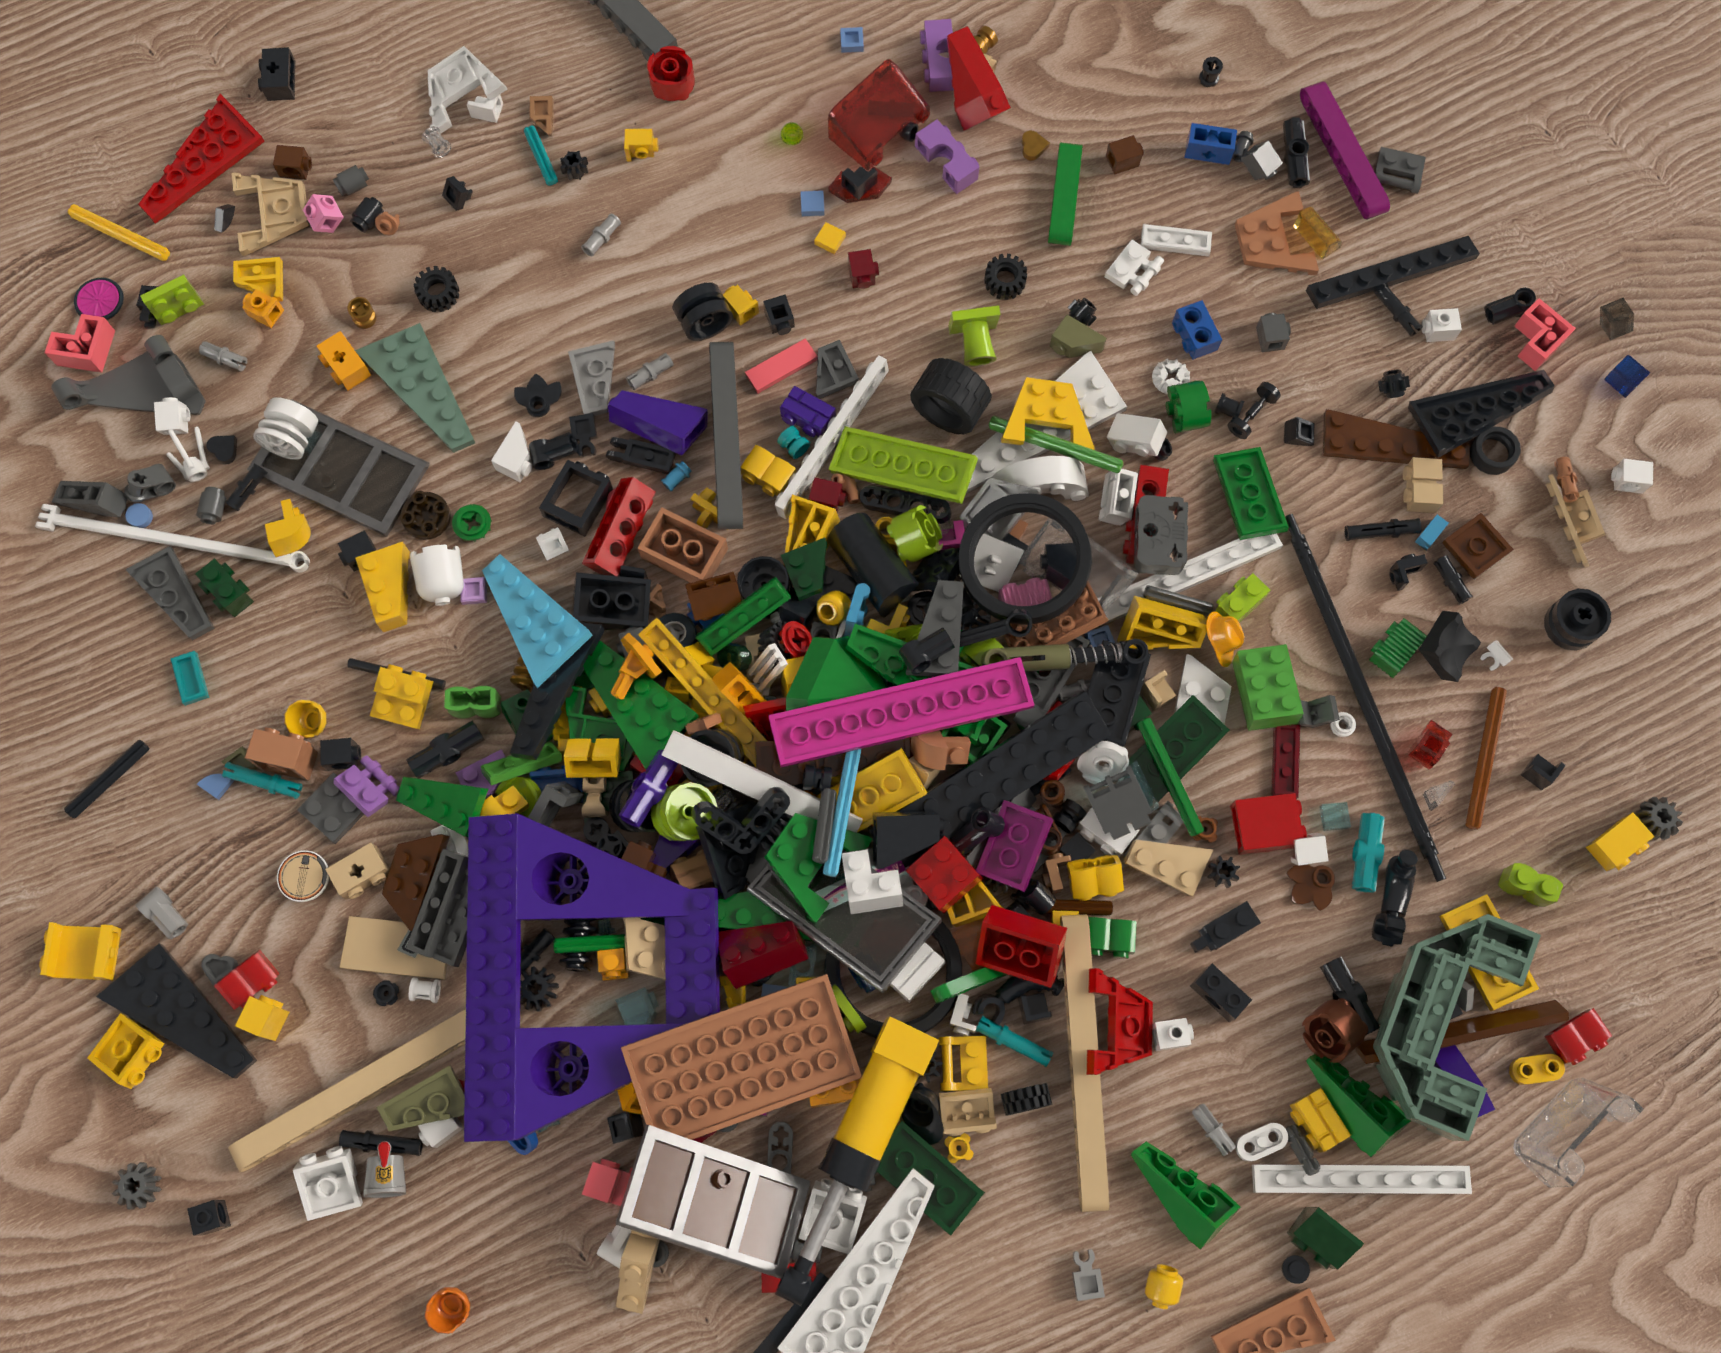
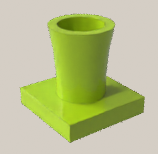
M999 305L952 311L948 325L949 334L963 333L965 366H982L997 360L989 330L996 329L1001 315Z

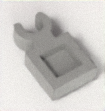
M1092 1249L1087 1250L1088 1259L1085 1262L1079 1259L1078 1251L1073 1252V1260L1080 1270L1072 1272L1077 1301L1105 1297L1100 1268L1092 1269L1095 1259Z

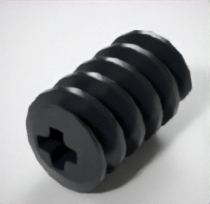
M564 919V923L571 927L564 928L562 932L569 937L589 936L588 932L596 931V927L589 924L597 919ZM588 952L560 953L567 958L560 959L558 964L565 967V970L591 972V969L585 967L584 963L592 962V959L585 956Z

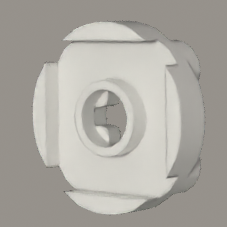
M1101 741L1078 756V770L1080 769L1083 773L1082 777L1086 781L1095 785L1105 780V777L1108 775L1112 777L1126 770V767L1129 766L1128 751L1126 748L1115 743ZM1105 761L1109 764H1104V766L1099 765V762ZM1125 777L1118 779L1117 783L1122 781Z

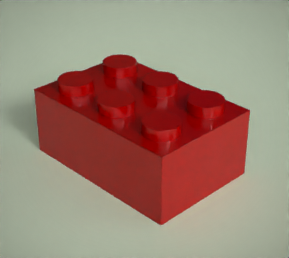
M991 905L982 921L975 964L1051 988L1060 970L1068 928Z

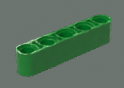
M1063 142L1059 144L1048 236L1049 244L1071 246L1083 148V145Z

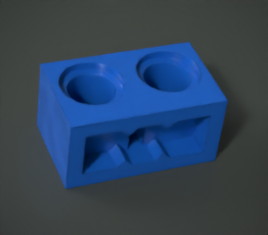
M1203 300L1176 310L1172 325L1175 332L1180 334L1183 348L1186 353L1190 354L1192 360L1219 349L1222 338ZM1186 319H1191L1195 323H1190ZM1196 339H1202L1204 343H1200Z

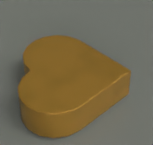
M1026 131L1022 136L1023 157L1029 161L1038 159L1049 148L1050 142L1035 131Z

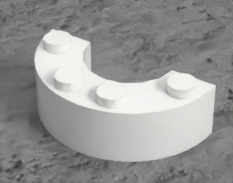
M1044 456L1026 459L1002 468L991 477L1040 489L1042 491L1041 494H1061L1065 499H1072L1073 501L1083 500L1089 496L1084 465L1079 460L1071 457Z

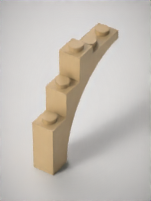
M631 1230L621 1257L617 1308L640 1314L643 1313L660 1239Z

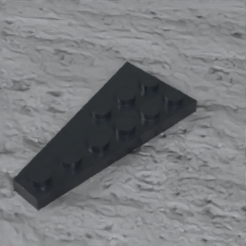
M159 943L96 996L232 1078L237 1079L257 1061L163 944Z

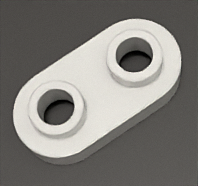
M1266 1124L1241 1135L1235 1143L1237 1146L1235 1148L1236 1153L1244 1161L1258 1160L1284 1148L1288 1142V1133L1281 1124ZM1270 1132L1276 1134L1275 1142L1269 1140L1268 1134ZM1247 1142L1253 1147L1250 1153L1244 1149V1145Z

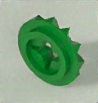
M469 504L461 507L455 513L452 526L456 535L464 541L475 542L477 539L485 538V534L491 531L492 520L489 512L484 507ZM476 518V522L480 526H473L469 530V525L465 521L472 522Z

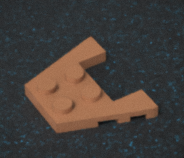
M1299 191L1236 220L1235 228L1244 265L1268 269L1277 267L1287 269L1288 272L1297 273V271L1308 272V275H1317L1319 268L1315 252L1290 255L1281 217L1302 214L1304 209Z

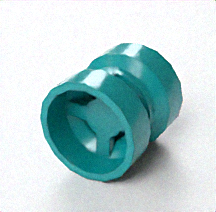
M795 426L785 429L777 439V443L782 448H786L788 454L794 460L801 457L811 445L805 437L799 435V430Z

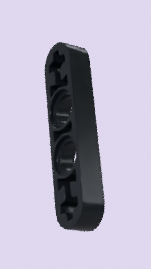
M873 485L864 487L860 492L862 505L868 510L898 516L911 510L913 503L921 502L926 507L923 511L927 514L929 509V513H932L938 524L946 523L952 516L949 503L943 499ZM874 494L876 498H872L871 502H868L867 497H871ZM893 497L900 499V504L896 507L888 506V501ZM943 507L945 512H941L940 515H937L936 511H939L940 508Z

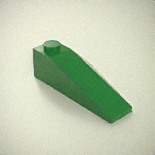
M1313 1054L1306 1062L1350 1133V1137L1357 1143L1361 1151L1367 1153L1370 1157L1374 1156L1411 1122V1120L1406 1119L1404 1112L1385 1095L1381 1098L1369 1090L1370 1085L1364 1080L1359 1082L1350 1077L1348 1069L1338 1062H1329L1331 1059L1325 1056L1320 1058Z
M1147 1141L1131 1153L1135 1163L1178 1229L1200 1250L1219 1233L1241 1208L1220 1187L1214 1183H1211L1209 1186L1197 1179L1198 1173L1191 1169L1187 1172L1178 1167L1174 1158Z

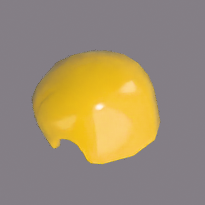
M297 700L288 706L284 714V724L289 733L298 734L304 738H314L319 736L326 726V712L317 702Z

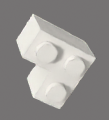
M868 849L842 853L851 914L903 906L898 870L872 874Z

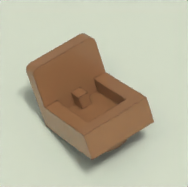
M1063 853L1048 856V860L1043 864L1045 872L1042 874L1043 885L1046 889L1049 888L1052 894L1061 893L1063 890L1058 867L1065 866L1068 862H1071L1070 855L1063 856Z

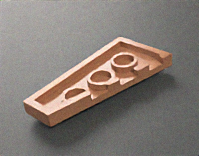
M1305 1288L1210 1336L1218 1353H1279L1336 1341L1310 1288Z

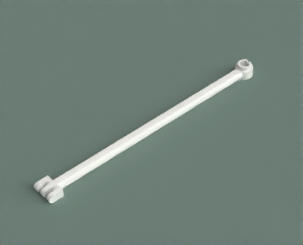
M43 504L41 509L50 513H39L38 516L39 519L46 521V523L36 522L35 525L38 529L53 532L56 525L274 563L290 566L295 572L299 573L306 571L310 563V559L302 551L275 557L273 551L60 514L61 509L58 506ZM300 561H304V562H305V563H303V565L297 567V564H298Z

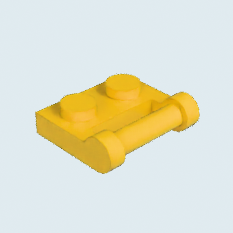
M986 1036L938 1037L939 1046L942 1049L943 1083H940V1090L942 1092L988 1088ZM952 1046H959L961 1082H953Z

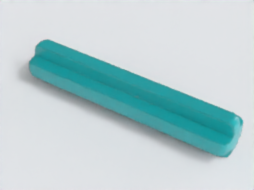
M535 126L525 127L526 139L548 186L556 184L558 182L557 175Z

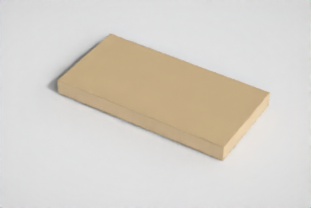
M349 916L340 963L341 969L445 980L447 964L417 954L416 958L398 951V947L409 930L403 922Z

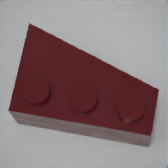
M793 921L719 932V951L723 972L735 989L809 959L805 941Z

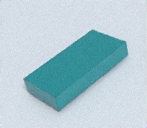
M192 651L171 658L182 704L186 706L210 698L198 653Z

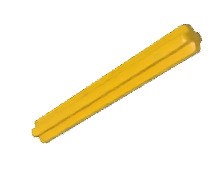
M72 204L67 211L71 218L161 261H166L170 256V251L166 247L78 205Z

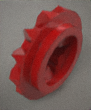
M790 621L783 625L782 630L779 632V636L782 638L780 644L785 647L784 653H790L791 659L805 656L812 641V636L804 625L796 621ZM792 638H793L795 641L797 640V642L800 641L801 643H799V644L797 645V643H794V642H793Z

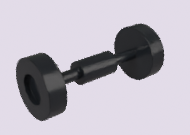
M1262 382L1258 386L1257 393L1261 399L1255 401L1245 413L1246 417L1244 420L1233 417L1227 426L1233 435L1240 439H1246L1252 432L1247 422L1254 419L1263 408L1262 404L1265 401L1275 404L1279 400L1281 394L1273 384Z

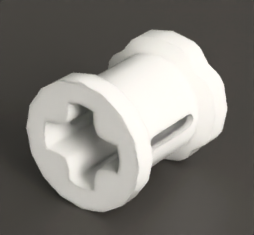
M413 977L409 986V1000L424 999L437 1003L440 996L441 982L439 980H434V982L420 981L417 977Z

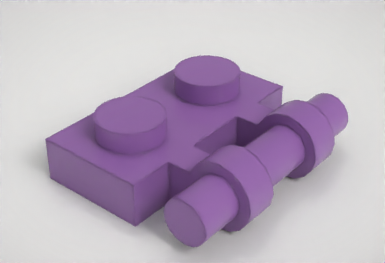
M366 755L360 760V763L365 767L364 770L360 771L353 765L335 777L333 784L369 817L388 804L389 798L385 793L389 791L393 796H397L400 787L396 784L397 780L393 776H388L376 760L373 761ZM373 776L381 783L377 787L369 780Z

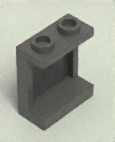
M565 781L548 784L542 791L528 818L550 827L561 807L581 803L585 794Z

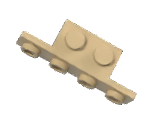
M1548 475L1550 483H1547L1546 486L1550 496H1556L1559 504L1555 505L1559 518L1565 517L1568 526L1563 527L1568 541L1574 540L1577 547L1572 549L1577 563L1583 562L1584 567H1588L1589 563L1581 544L1605 536L1587 489L1579 492L1580 497H1577L1576 501L1566 502L1562 498L1554 475Z

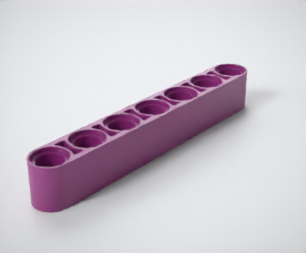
M1321 81L1301 88L1300 100L1362 217L1368 220L1389 212V198L1326 82Z

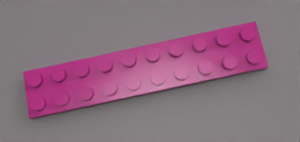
M1021 657L772 714L769 715V721L780 766L785 767L1034 708L1035 705Z

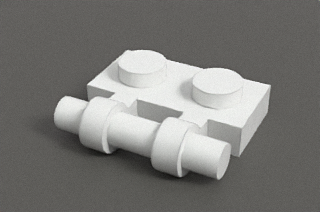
M1131 240L1106 271L1105 278L1122 289L1130 283L1133 285L1130 289L1131 293L1137 296L1141 290L1144 291L1149 285L1148 281L1152 276H1156L1161 270L1160 266L1163 264L1164 259L1157 256L1153 261H1149L1148 258L1151 251ZM1140 268L1145 271L1142 276L1136 275Z

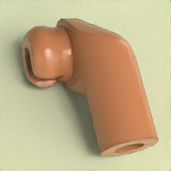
M839 473L831 477V481L843 484V492L847 494L849 504L860 502L854 479Z

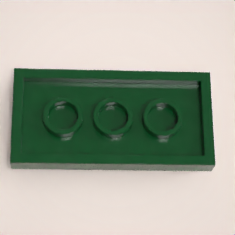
M1194 695L1157 730L1180 780L1230 731ZM1145 742L1129 758V766L1131 765L1140 786L1159 802L1169 791Z
M903 1121L896 1127L880 1160L881 1164L877 1172L896 1189H898L913 1168L934 1184V1189L924 1213L951 1236L985 1192Z

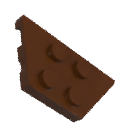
M438 834L397 845L382 895L410 931H413L443 849L447 848L450 839L448 835Z

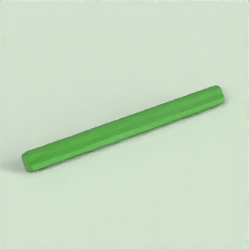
M992 416L989 421V428L1003 434L1008 420ZM1025 426V442L1114 473H1120L1123 467L1122 459Z

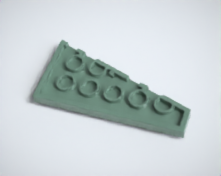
M420 323L355 350L361 360L429 426L453 453L475 444L474 438Z

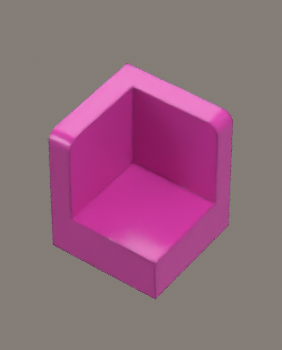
M963 520L953 521V529L941 530L942 538L939 539V545L943 544L941 550L960 548L965 532Z

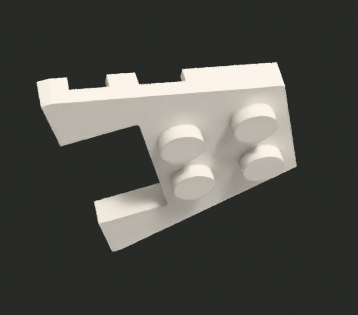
M465 46L428 70V90L432 105L429 108V115L432 117L430 131L435 136L452 127L445 108L476 89L479 85H482L486 96L490 100L507 90V87Z

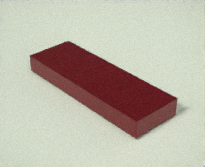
M1300 724L1273 728L1271 796L1296 793V799L1299 798Z

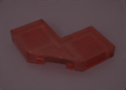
M873 166L872 168L877 170V183L858 200L842 186L843 171H841L828 187V192L846 203L878 199L891 184L892 177Z

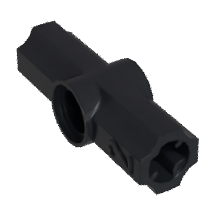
M1292 117L1283 123L1285 142L1284 162L1287 165L1289 185L1293 188H1302L1310 182L1307 155L1309 144L1306 141L1304 120H1301L1300 117Z
M472 720L452 733H443L435 737L429 743L430 746L406 760L415 776L420 779L440 766H448L456 762L462 756L461 753L485 739Z
M1342 956L1322 965L1320 968L1333 990V1000L1343 998L1350 1003L1351 1007L1368 1026V1033L1366 1035L1378 1030L1380 1026L1367 1004V994L1362 985L1354 980Z

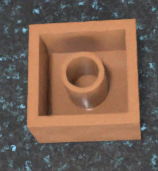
M265 727L264 731L254 729L245 759L263 771L307 781L310 780L318 752L311 747L312 744L310 742L304 741L303 736L294 733L284 736L279 735L280 732L272 728Z

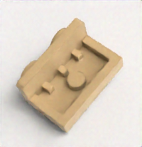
M992 1088L939 1093L940 1116L944 1127L943 1134L959 1136L964 1132L986 1133L991 1129L997 1128Z

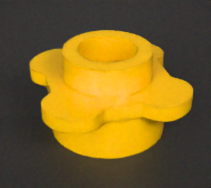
M963 1133L960 1137L955 1138L948 1136L945 1139L944 1144L948 1147L949 1154L947 1159L949 1162L956 1163L960 1159H972L974 1153L970 1149V1136ZM957 1146H961L960 1151L956 1149Z

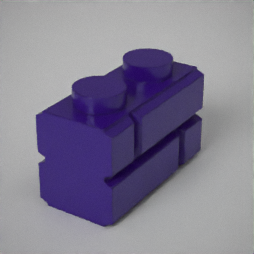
M794 386L782 403L780 414L786 424L790 426L796 424L803 428L802 430L806 435L819 437L820 435L823 436L826 432L831 418L836 417V408Z

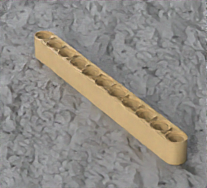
M1087 914L1060 916V926L1068 928L1062 961L1079 1203L1081 1212L1109 1211L1100 1074L1086 1075L1087 1050H1098L1095 997L1093 993H1088L1089 969L1092 968L1089 919Z
M466 1009L231 1144L228 1149L239 1172L255 1167L465 1045Z

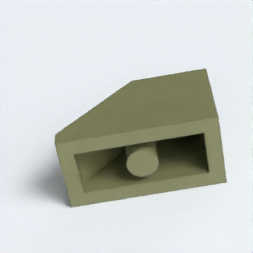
M1067 314L1052 334L1050 347L1059 355L1073 358L1084 356L1090 351L1093 354L1102 353L1107 338Z

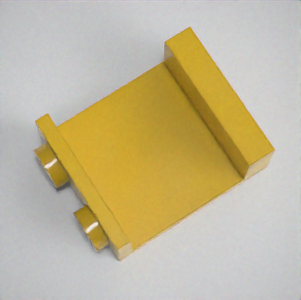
M49 922L48 929L44 934V955L39 962L40 975L50 978L113 981L122 929L113 925L83 927L63 926Z

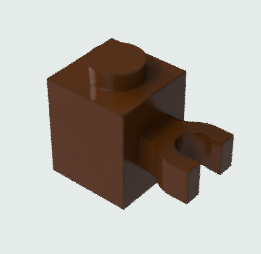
M638 840L637 843L630 841L622 859L665 878L668 873L666 868L653 863L656 857L655 852L651 850L653 846L641 840Z

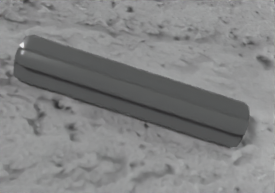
M1150 585L1145 587L1143 593L1144 598L1206 616L1213 610L1212 603Z
M825 788L821 792L812 857L814 862L824 864L828 860L837 796L836 791Z

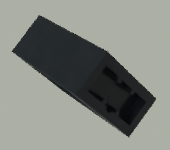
M567 460L539 507L542 516L585 537L604 506L608 493L613 490L610 478L600 471L595 473L589 470L585 464L579 461L574 463ZM572 474L599 486L582 517H578L554 505Z

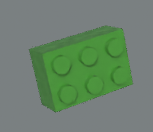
M1287 644L1237 651L1232 664L1248 731L1298 724L1304 713Z

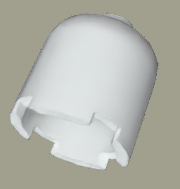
M433 545L423 547V553L416 554L415 551L411 552L410 560L416 590L422 599L435 602L436 606L450 604L451 599L461 594L464 588L460 548L458 546H454L453 550L447 549V545Z

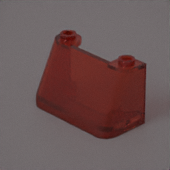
M886 59L832 108L828 115V138L868 171L882 161L883 147L911 121L916 124L924 123L929 118L930 106L899 66L891 59Z

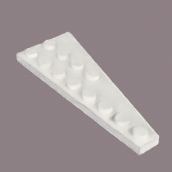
M914 1168L911 1170L777 1349L782 1353H864L934 1189V1184Z

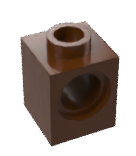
M277 145L273 166L280 178L307 180L308 171L312 169V159L308 156L304 147Z

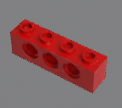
M1140 465L1132 519L1126 522L1125 531L1129 532V539L1124 540L1122 554H1126L1125 563L1134 564L1135 510L1140 498L1144 496L1142 491L1148 490L1154 496L1166 497L1169 469ZM1144 532L1145 535H1147V536H1149V537H1153V535H1152L1151 533H1149V532Z
M634 477L621 478L582 564L600 575L618 576L621 565H624L627 554L634 546V538L643 526V518L653 504V496L656 491ZM620 524H621V526H622V533L620 532V529H619ZM610 546L613 549L612 554L610 553Z

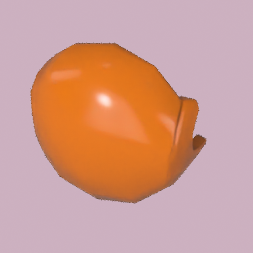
M444 1287L438 1290L426 1305L425 1319L428 1326L437 1333H453L467 1320L470 1311V1301L467 1295L456 1287Z

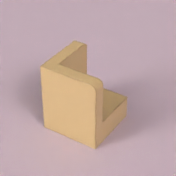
M1165 670L1146 681L1141 689V693L1154 711L1176 697V694L1165 680L1168 675Z

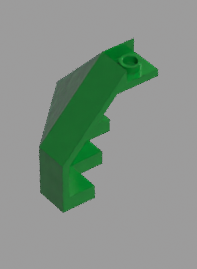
M849 636L835 639L813 637L786 696V711L889 687L876 671L846 650Z

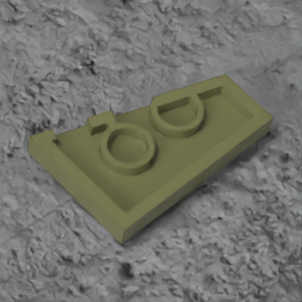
M450 1065L376 1108L389 1131L464 1116L465 1090Z

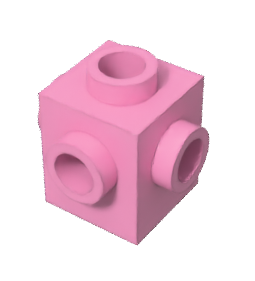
M312 194L303 208V212L315 232L334 233L344 218L333 196Z

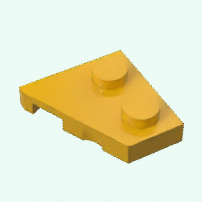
M280 257L233 261V282L237 287L251 292L257 289L282 302L283 261Z

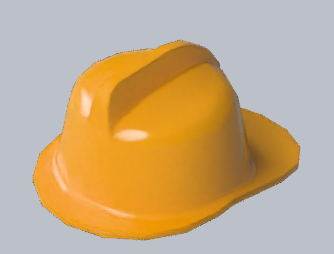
M1211 612L1206 619L1207 636L1220 665L1229 667L1233 660L1234 650L1242 646L1245 636L1236 618L1222 616L1218 612Z

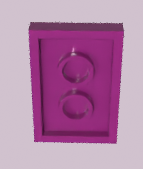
M1004 800L998 814L1003 817L1005 822L1003 832L997 837H989L976 871L982 876L1025 892L1054 819Z

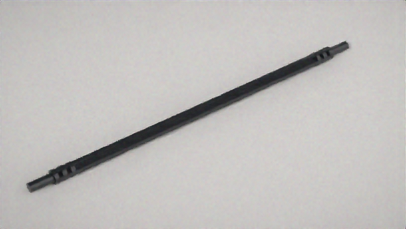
M1289 514L1285 518L1292 536L1291 543L1423 858L1428 860L1436 882L1443 881L1447 878L1437 857L1439 852L1304 534H1301L1294 515Z

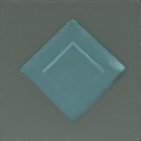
M1347 802L1322 804L1319 806L1323 831L1351 828Z

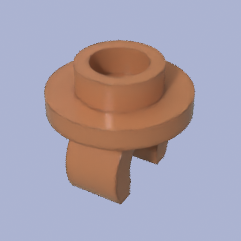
M386 211L379 214L375 219L377 229L385 235H394L400 225L399 215L396 214L393 217Z

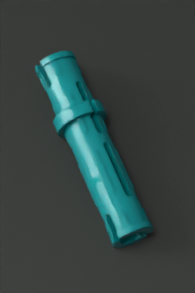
M227 762L224 767L234 772L223 770L222 773L224 778L267 789L271 794H276L277 792L294 799H298L300 793L290 789L302 791L303 787L301 783L282 779L280 775L274 774L272 776L231 762Z
M984 1016L978 1022L976 1032L995 1040V1044L999 1046L1003 1044L1044 1065V1067L1048 1066L1053 1051H1049L1010 1031L1008 1026L1004 1025L1002 1027Z

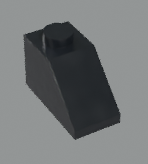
M1074 543L1045 544L1044 554H1040V568L1045 569L1046 579L1062 590L1069 583L1075 570L1077 555Z

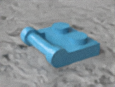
M865 583L858 584L855 588L846 619L844 636L850 637L854 624L863 626V619L867 615L868 610L866 600L870 595V587Z

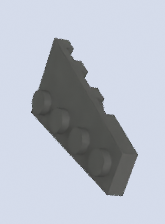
M171 546L125 569L191 640L215 629Z
M938 580L917 639L920 641L943 627L950 636L955 648L933 660L930 667L919 674H912L907 667L906 675L936 677L958 672L964 582Z

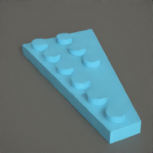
M499 554L482 572L533 683L538 688L593 635L584 625Z

